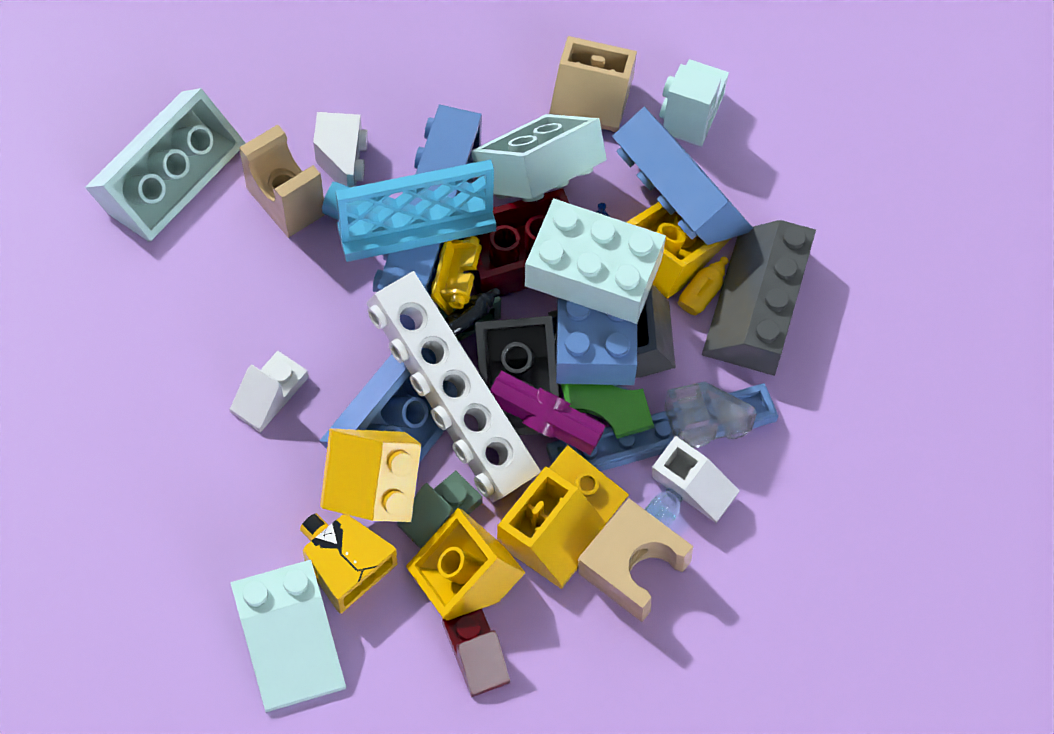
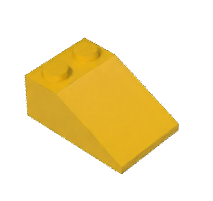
M658 202L627 221V223L666 235L662 261L654 278L653 285L668 299L683 289L730 239L707 245L698 235L692 240L678 225L682 217L677 211L671 215Z

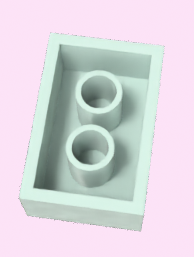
M545 114L471 150L473 163L491 159L494 167L493 194L497 198L519 197L524 202L542 199L545 192L568 185L570 179L593 172V167L607 160L599 118Z
M553 198L525 263V286L637 324L662 261L666 235Z

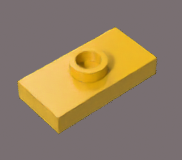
M568 445L549 467V469L579 488L605 523L610 520L629 496L626 491Z

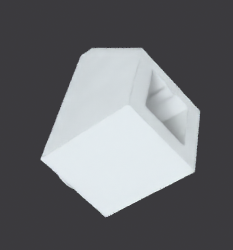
M317 112L313 140L316 163L334 181L347 187H355L357 181H363L365 162L364 159H360V151H367L368 130L362 129L361 115Z
M677 436L673 438L652 466L653 479L715 523L718 522L740 491L707 457Z

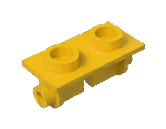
M475 236L466 237L464 240L457 239L444 242L440 250L436 277L431 285V298L448 316L453 312L454 308L462 309L470 300L474 275L472 273H463V271L476 270L482 247L479 244L480 240Z

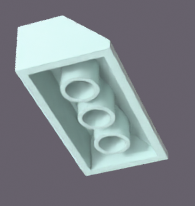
M202 88L182 91L85 188L108 215L145 240L152 241L238 153L239 147L246 144V142Z

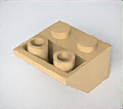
M568 36L559 63L549 114L599 118L601 129L617 132L634 78L637 51Z

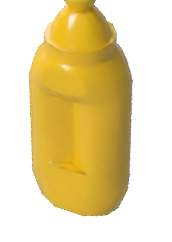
M723 256L719 262L711 263L708 267H704L697 272L679 296L677 303L684 311L694 316L704 311L722 287L725 265L729 263L728 258Z

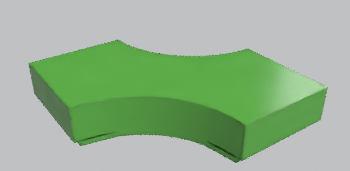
M561 384L565 400L571 403L570 407L582 413L593 414L603 419L611 426L617 439L655 428L643 388L626 390L613 385Z

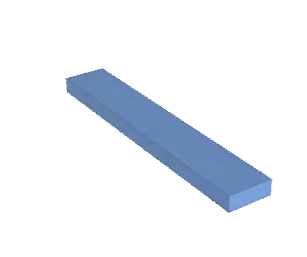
M763 383L652 414L651 417L655 428L619 439L616 438L611 426L606 427L591 455L562 440L548 443L546 450L552 464L568 445L599 471H604L661 455L675 436L688 445L693 446L777 422L779 415L767 387Z

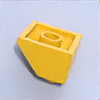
M460 508L456 509L406 565V568L442 618L446 620H451L499 603L525 574V571L506 547Z

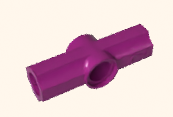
M504 371L500 372L490 389L502 410L522 419L523 424L552 439L556 437L588 455L593 453L606 428V425L602 424L601 421L570 407L571 403L545 389L539 388L538 390Z

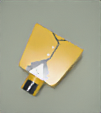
M314 513L300 527V531L311 541L303 549L304 561L311 560L318 584L340 614L398 565L396 548L350 515L343 514L331 525H328L317 513Z

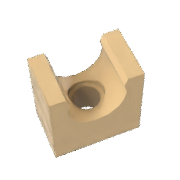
M278 124L239 147L247 190L288 238L325 215L322 213L324 196L321 173L314 165L304 171L300 169L288 148L287 136Z
M628 498L578 558V570L582 577L643 622L651 612L652 597L648 590L638 586L631 578L630 572L633 566L647 558H660L668 562L675 570L683 572L692 561L693 545Z

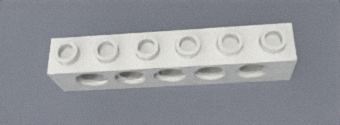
M412 271L376 292L366 303L369 307L367 312L371 322L377 329H382L390 341L389 349L399 363L403 362L412 375L410 376V381L413 388L420 396H425L433 408L431 414L435 423L442 430H447L454 441L452 446L456 456L462 463H467L476 476L474 477V483L479 492L484 497H489L493 503L540 474L541 470L415 272ZM400 315L410 316L414 320L415 330L404 328L400 322ZM422 348H429L434 352L436 364H430L423 359L421 354ZM443 381H449L455 385L457 389L456 398H452L444 392ZM465 414H470L476 418L478 422L477 432L471 431L466 427L464 422ZM487 447L497 451L499 455L498 465H493L487 460L485 454Z

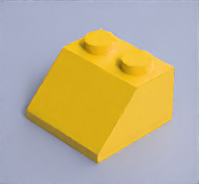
M330 428L320 507L371 521L411 522L421 443L406 432Z

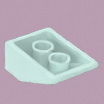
M311 560L230 582L265 712L346 689Z

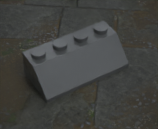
M777 220L753 226L749 233L737 236L702 356L775 376L816 229Z

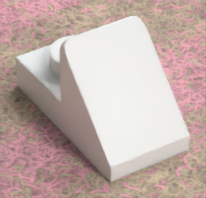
M279 351L271 357L261 370L251 364L232 402L230 413L261 433L309 378L308 370Z

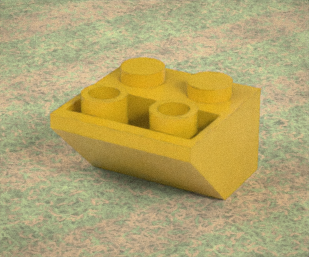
M545 466L497 525V540L506 547L511 555L562 589L578 569V558L605 527L606 523L579 488Z

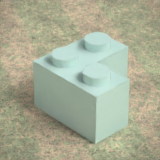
M689 59L686 65L680 64L675 77L669 75L663 89L662 96L666 98L662 104L659 117L664 119L663 126L673 137L701 147L703 146L725 94L729 72Z

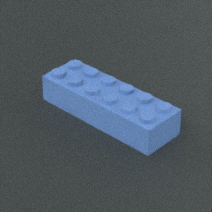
M439 104L435 117H429L426 123L424 138L427 141L425 147L419 146L414 162V168L417 169L416 174L473 163L471 150L481 146L482 114ZM470 178L466 182L473 183L474 178ZM442 184L431 186L428 189L435 191ZM455 189L448 197L454 198L461 191ZM417 197L409 204L415 206L423 199ZM444 242L384 254L383 260H386L384 269H378L375 274L373 292L382 290L414 271L431 297V285L436 277L440 260L439 253ZM400 315V322L404 328L408 330L415 329L414 320L410 316Z

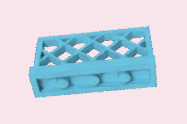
M491 159L335 190L339 220L337 222L338 232L346 262L495 232L496 220L493 214L494 167ZM481 176L473 183L466 182L470 178ZM442 184L435 191L428 189L431 186ZM455 189L461 191L454 198L448 197ZM403 192L396 199L389 197L391 194ZM417 197L423 199L415 206L409 204ZM365 200L357 207L347 204L349 202ZM378 205L385 207L378 213L371 212Z

